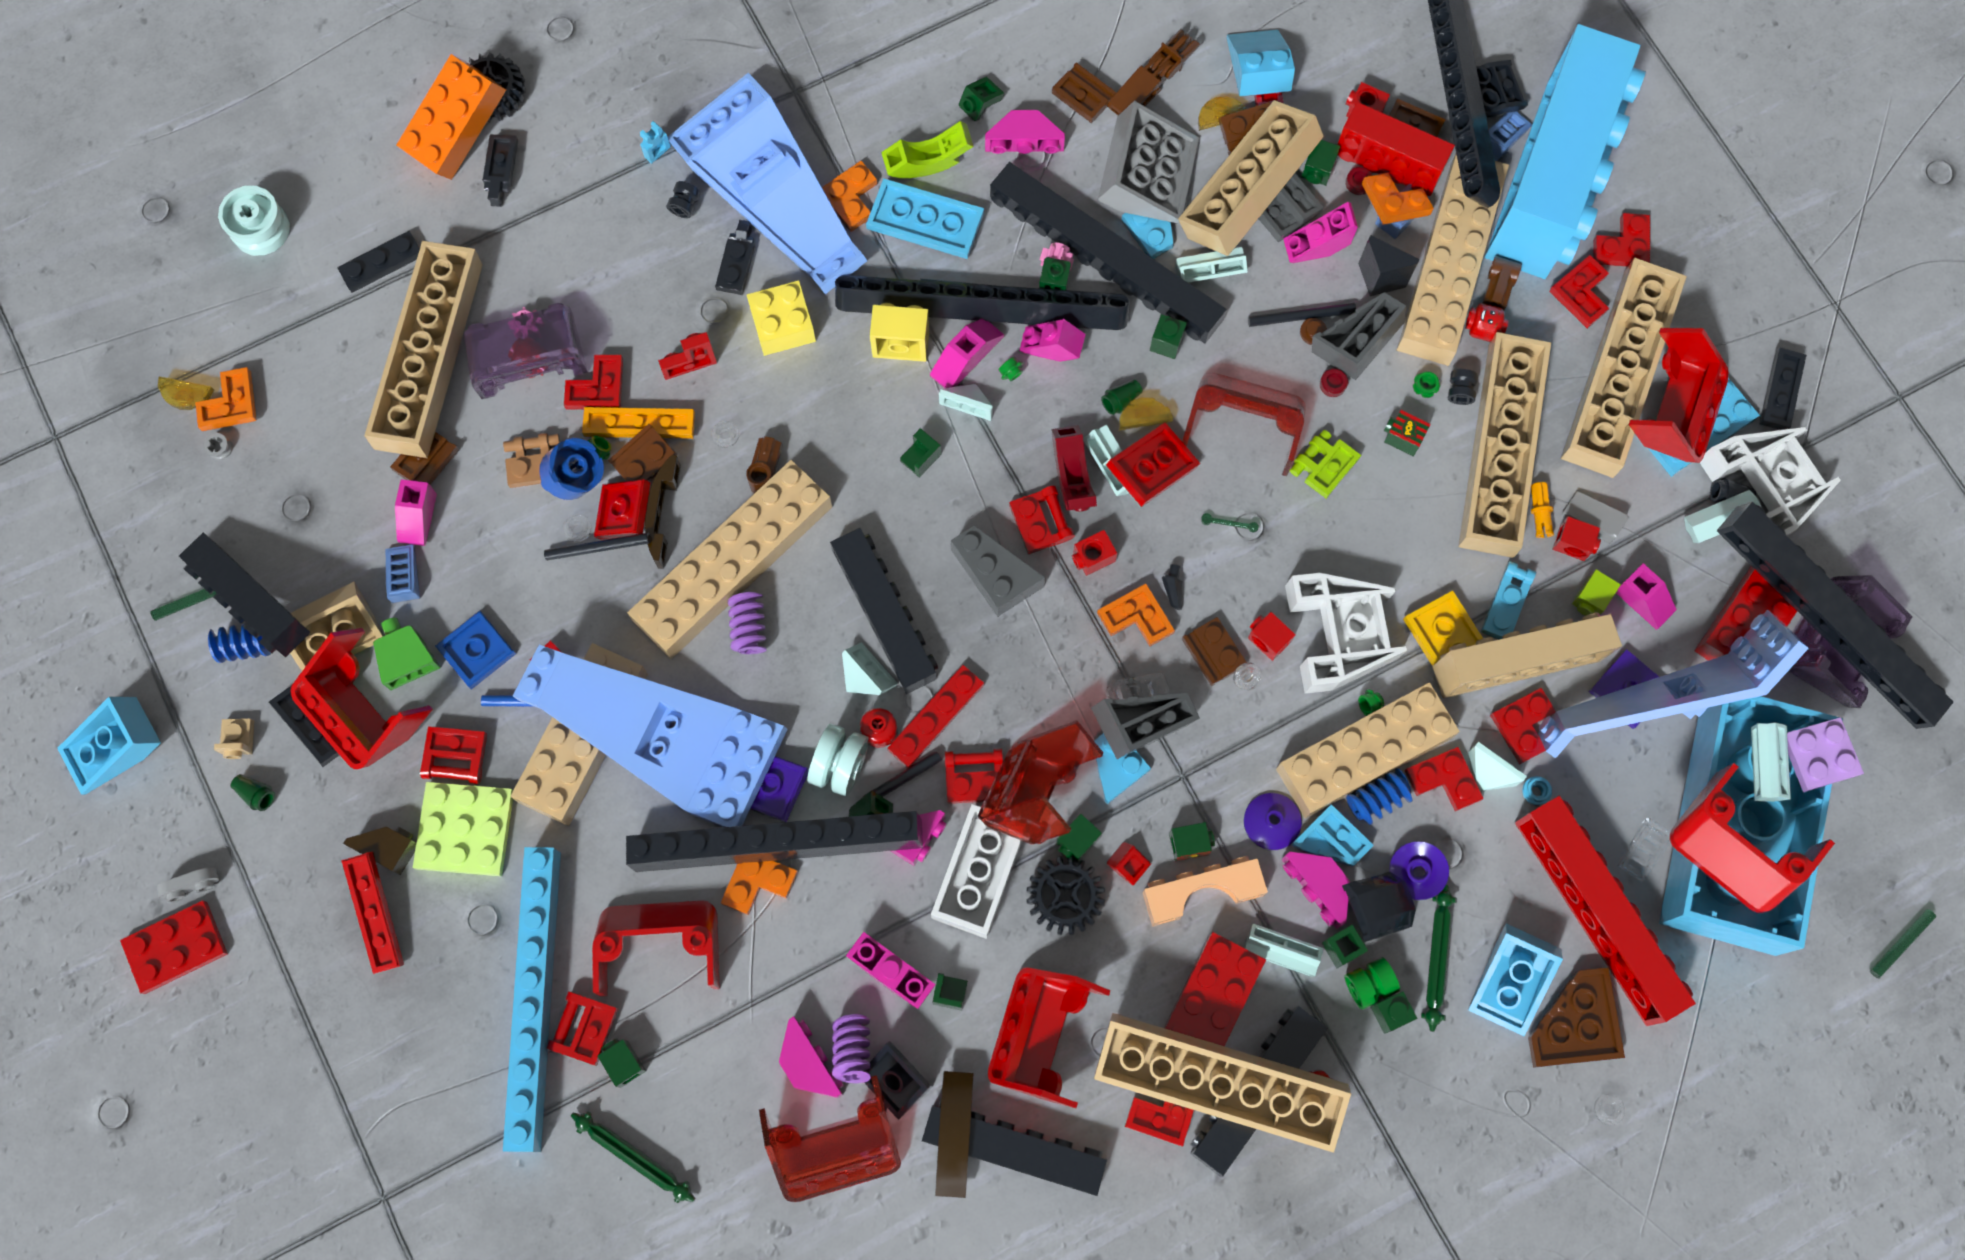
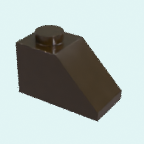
M386 826L346 838L343 842L344 845L361 854L373 851L375 862L399 875L404 871L416 849V843L411 840L414 835L399 826L396 831Z

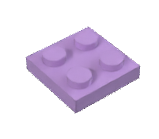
M1841 717L1787 733L1788 756L1803 792L1864 774Z

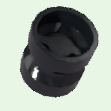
M678 181L673 189L674 196L669 198L666 208L672 214L687 219L691 217L694 211L693 204L698 201L701 193L694 185Z
M1469 369L1451 371L1450 383L1452 388L1448 391V401L1458 405L1474 403L1476 401L1474 386L1478 382V374Z

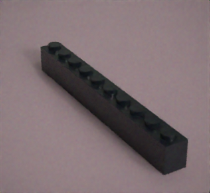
M1010 161L990 184V197L997 206L1010 210L1019 221H1026L1032 225L1041 236H1048L1055 243H1062L1068 246L1070 252L1077 256V259L1082 264L1092 266L1104 279L1114 281L1123 292L1140 299L1148 309L1156 310L1162 315L1186 322L1185 331L1193 340H1200L1206 344L1224 321L1227 311L1225 307Z
M1754 502L1736 507L1717 529V532L1915 729L1935 727L1954 703L1946 694L1944 688L1935 684L1926 675V671L1921 666L1915 664L1906 655V651L1901 646L1895 644L1886 635V631L1881 626L1875 624L1866 615L1865 610L1861 606L1856 605L1846 595L1845 590L1836 585L1826 575L1825 570L1816 565L1806 555L1805 550L1796 545L1786 535L1784 529L1776 525L1766 515L1763 508Z
M917 811L630 835L626 836V865L635 872L919 849L923 848L922 819Z

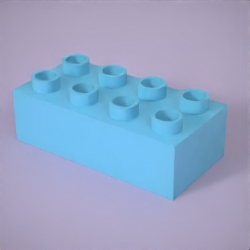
M1580 24L1576 26L1547 82L1484 258L1493 261L1495 256L1521 263V271L1542 279L1547 278L1557 261L1566 265L1571 263L1580 240H1586L1594 224L1598 209L1592 207L1596 194L1603 192L1614 166V162L1608 160L1612 148L1619 146L1630 120V116L1624 115L1628 102H1634L1646 74V71L1633 67L1641 45Z
M1762 696L1708 707L1698 717L1679 819L1715 773L1735 763L1739 766L1738 769L1721 789L1732 798L1735 804L1734 815L1727 824L1776 864L1782 856L1791 852L1804 855L1811 846L1819 844L1823 840L1832 784L1803 792L1788 756L1791 799L1775 802L1755 801L1751 727L1757 723L1769 724L1776 722L1786 725L1788 733L1840 717ZM1673 847L1659 924L1774 956L1804 949L1818 866L1804 883L1774 909L1764 913H1757L1750 910Z

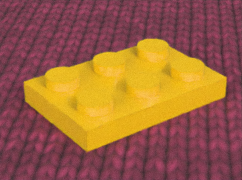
M1454 591L1443 595L1403 618L1432 666L1440 660L1441 655L1449 652L1450 647L1466 643V646L1469 647L1476 645L1477 641L1483 639Z

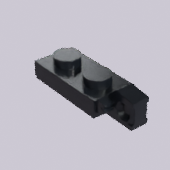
M490 134L482 181L485 191H488L487 199L490 201L491 206L502 207L504 192L509 193L518 147L517 136Z
M739 220L736 234L730 233L727 239L715 285L717 291L743 295L755 249L754 237H750L752 229L750 221Z

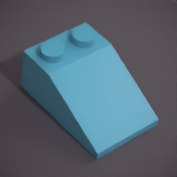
M1279 30L1227 35V43L1239 96L1289 92L1292 90L1295 67L1291 50Z
M108 697L57 749L81 795H85L143 761L161 742L137 697Z
M1506 923L1493 948L1468 1010L1525 1036L1563 960L1562 949Z

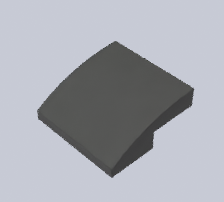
M1294 173L1258 219L1276 241L1280 242L1307 224L1324 207Z

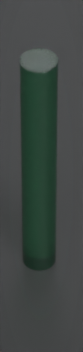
M202 589L151 610L150 614L153 620L157 621L210 599L216 592L214 591L210 594L205 589Z
M1926 909L1872 967L1870 973L1880 979L1937 917L1936 914Z

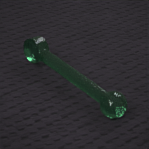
M1208 513L1203 514L1201 517V522L1204 525L1215 523L1249 529L1252 533L1257 532L1259 529V525L1256 522L1248 524L1213 518Z

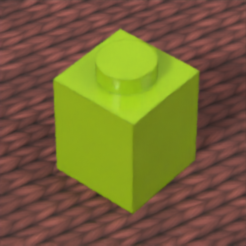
M1596 569L1587 578L1571 604L1577 607L1578 612L1584 616L1593 613L1601 615L1621 584Z

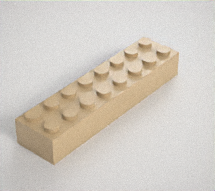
M1456 154L1447 174L1396 350L1446 366L1450 365L1457 352L1499 203L1498 199L1493 206L1487 208L1465 196ZM1495 161L1501 196L1509 165Z
M422 241L364 435L374 450L428 458L483 266L476 250L473 248Z
M1634 258L1627 267L1561 456L1562 460L1612 478L1624 467L1635 434L1628 424L1630 420L1640 419L1665 344L1659 331L1660 328H1670L1687 276Z
M1496 332L1488 345L1458 545L1460 548L1514 558L1522 549L1551 342Z
M790 460L627 612L631 620L672 660L729 606L728 599L745 591L832 508L830 496Z
M1112 1013L1094 1077L1095 1080L1333 1153L1351 1097L1349 1084Z

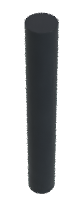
M935 751L872 791L884 797L941 762L942 759L938 752Z

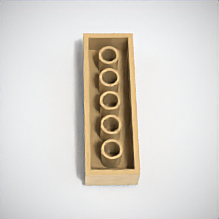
M1274 100L1178 218L1187 238L1229 256L1324 137L1316 115Z
M1593 613L1584 616L1582 621L1573 622V619H1567L1556 623V627L1552 628L1540 625L1530 629V633L1520 635L1519 631H1514L1503 635V639L1494 641L1493 637H1488L1477 641L1476 645L1467 647L1466 643L1452 646L1449 648V652L1441 655L1440 660L1432 666L1442 698L1601 662L1622 647L1611 614L1600 616L1599 613Z
M594 643L591 644L583 659L646 679L648 676L647 671L642 665ZM552 717L510 797L530 809L569 826L606 755Z
M1429 682L1284 760L1276 770L1306 819L1345 798L1348 794L1356 792L1357 789L1365 787L1368 783L1374 782L1396 768H1400L1448 742L1460 731Z

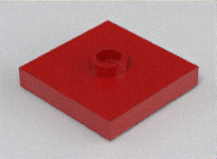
M642 479L602 484L594 537L602 540L642 534L651 482Z

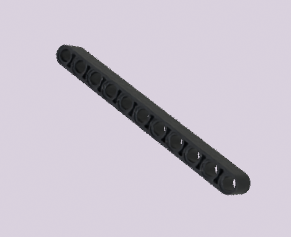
M1428 0L1463 192L1466 197L1483 207L1489 208L1500 197V185L1463 0Z
M851 275L840 276L835 280V306L838 310L845 312L872 313L873 305L890 303L896 307L920 306L923 309H928V317L974 321L983 319L988 322L1032 325L1065 319L1076 328L1121 330L1127 327L1130 300L1122 294Z

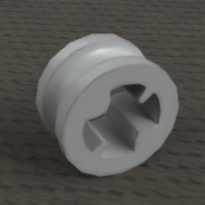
M212 433L204 440L203 449L212 458L222 460L231 454L233 444L223 434ZM216 442L221 443L222 449L220 451L215 450L214 444Z

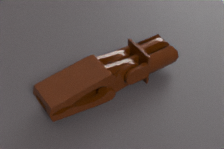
M1180 28L1166 44L1161 43V47L1150 58L1149 63L1145 67L1141 65L1108 102V108L1119 116L1133 101L1145 107L1162 90L1160 86L1167 79H1171L1178 71H1181L1182 64L1197 50L1200 43L1197 40L1192 41V36L1187 33L1184 35V30Z

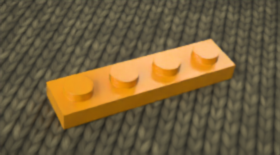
M584 407L582 434L584 437L633 438L645 426L651 424L662 438L694 439L695 412L694 409Z

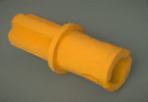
M1536 482L1531 485L1533 502L1531 514H1534L1536 538H1545L1543 529L1545 526L1547 538L1552 537L1554 532L1551 512L1554 509L1550 506L1548 484L1546 482Z

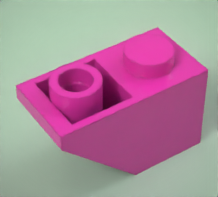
M1065 319L1026 326L1019 351L1059 362L1079 359L1086 334Z
M400 480L395 502L398 543L426 546L437 493L429 483Z
M1644 563L1620 585L1616 592L1619 597L1656 630L1677 610L1665 582Z
M941 810L919 815L922 819L923 848L890 852L913 866L918 861L923 862L931 850L928 844L934 836L939 838L947 825L944 822L945 813Z

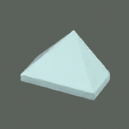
M976 384L940 389L939 404L991 421L993 406Z
M862 642L844 650L842 653L846 692L880 695L896 687L898 684Z
M1480 742L1476 743L1468 752L1473 778L1480 791L1514 787L1523 782L1527 777Z

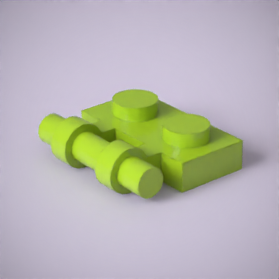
M1323 430L1318 436H1314L1311 439L1307 450L1295 458V464L1289 471L1295 477H1298L1303 470L1310 473L1304 483L1327 499L1362 455L1340 439L1334 446H1331L1327 442L1332 436L1328 431ZM1318 453L1325 455L1319 464L1312 461Z

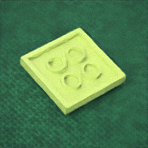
M426 782L413 868L416 870L502 876L513 798L510 796L513 789Z

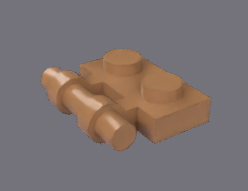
M540 433L538 437L524 439L523 436L514 437L511 441L503 442L505 453L516 452L515 458L505 459L507 484L510 488L541 484L540 463L544 455L551 450L550 446L560 443L559 434L548 435V433ZM540 448L541 454L526 456V449Z

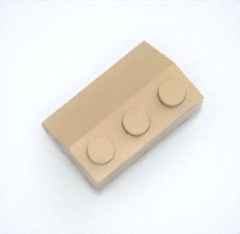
M355 582L291 612L311 632L290 653L301 671H303L331 632L356 628L364 629L365 633L351 650L353 655L373 646V642L376 639L383 637L369 604Z

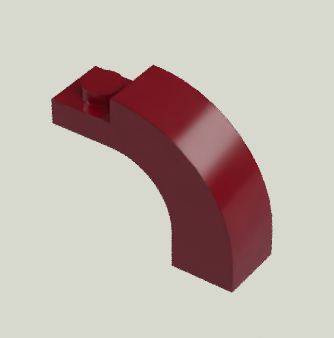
M1079 425L1051 429L1056 468L1066 510L1082 512L1090 509V507L1097 506L1096 495L1088 475L1083 434Z

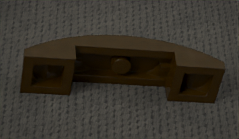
M671 455L662 465L652 483L648 496L645 533L649 532L651 535V543L647 545L658 569H664L668 545L664 534H658L665 491H677L681 464L677 455Z
M944 1071L935 1196L966 1198L974 1073Z

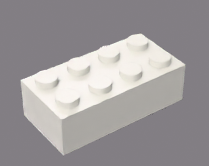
M971 804L933 907L931 918L987 939L1026 832L1027 824Z

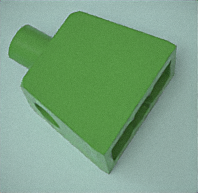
M389 618L381 623L385 636L376 639L373 645L381 682L390 691L441 668L420 634L411 625L401 628L398 618Z

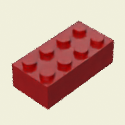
M1356 102L1343 127L1337 144L1340 146L1337 155L1344 161L1356 163L1372 173H1389L1396 184L1405 186L1411 184L1412 190L1423 188L1426 195L1431 197L1455 145Z
M1751 566L1694 651L1708 661L1727 655L1731 651L1734 641L1741 636H1745L1751 629V623L1758 615L1764 614L1769 610L1788 627L1797 610Z
M1212 932L1208 936L1164 1028L1225 1047L1266 959Z

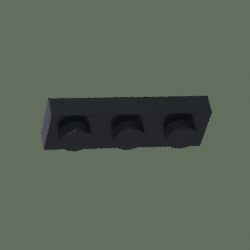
M407 231L337 267L348 289L353 293L417 260L420 248L411 232Z
M1781 347L1775 352L1760 420L1761 425L1778 430L1791 428L1806 354Z
M291 685L271 699L269 704L318 763L324 767L337 758L339 754L293 701Z

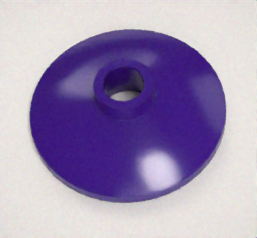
M1278 793L1262 794L1253 799L1246 808L1244 814L1245 831L1250 840L1263 849H1284L1296 840L1301 830L1302 819L1299 809L1291 799ZM1276 815L1279 818V823L1276 825L1270 823L1269 816Z
M1411 842L1400 847L1393 855L1389 866L1391 873L1405 881L1413 900H1427L1435 897L1444 889L1449 878V866L1446 857L1437 847L1426 842ZM1416 867H1423L1425 869L1424 876L1416 877L1414 869Z

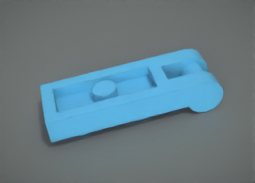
M1512 561L1508 562L1481 630V633L1498 640L1503 639V635L1514 631L1528 591L1536 575V571L1529 568L1527 570L1517 567L1518 564ZM1512 577L1521 580L1520 586L1510 583Z

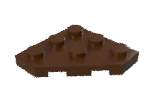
M1609 968L1575 972L1528 1037L1533 1068L1625 1058Z

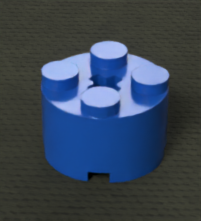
M570 438L554 446L544 455L540 463L539 472L541 485L544 490L563 500L579 499L592 490L601 481L604 473V463L595 451L596 448L590 442L580 438Z

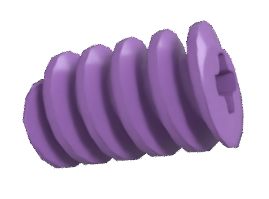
M744 592L733 595L728 599V605L731 607L728 614L732 618L729 621V626L733 629L730 632V638L734 640L731 642L730 647L735 652L759 654L767 651L766 647L758 646V643L766 640L765 636L758 635V632L765 630V625L757 624V621L765 618L764 614L756 613V610L764 608L763 603L756 602L757 599L763 597L760 593Z
M861 1014L845 1015L836 1019L832 1024L834 1031L832 1035L834 1042L832 1046L834 1054L832 1057L834 1065L832 1074L837 1080L857 1084L867 1082L870 1079V1074L864 1072L870 1068V1062L865 1060L870 1057V1051L864 1049L870 1046V1040L865 1038L870 1034V1029L866 1027L870 1023V1019L867 1016Z

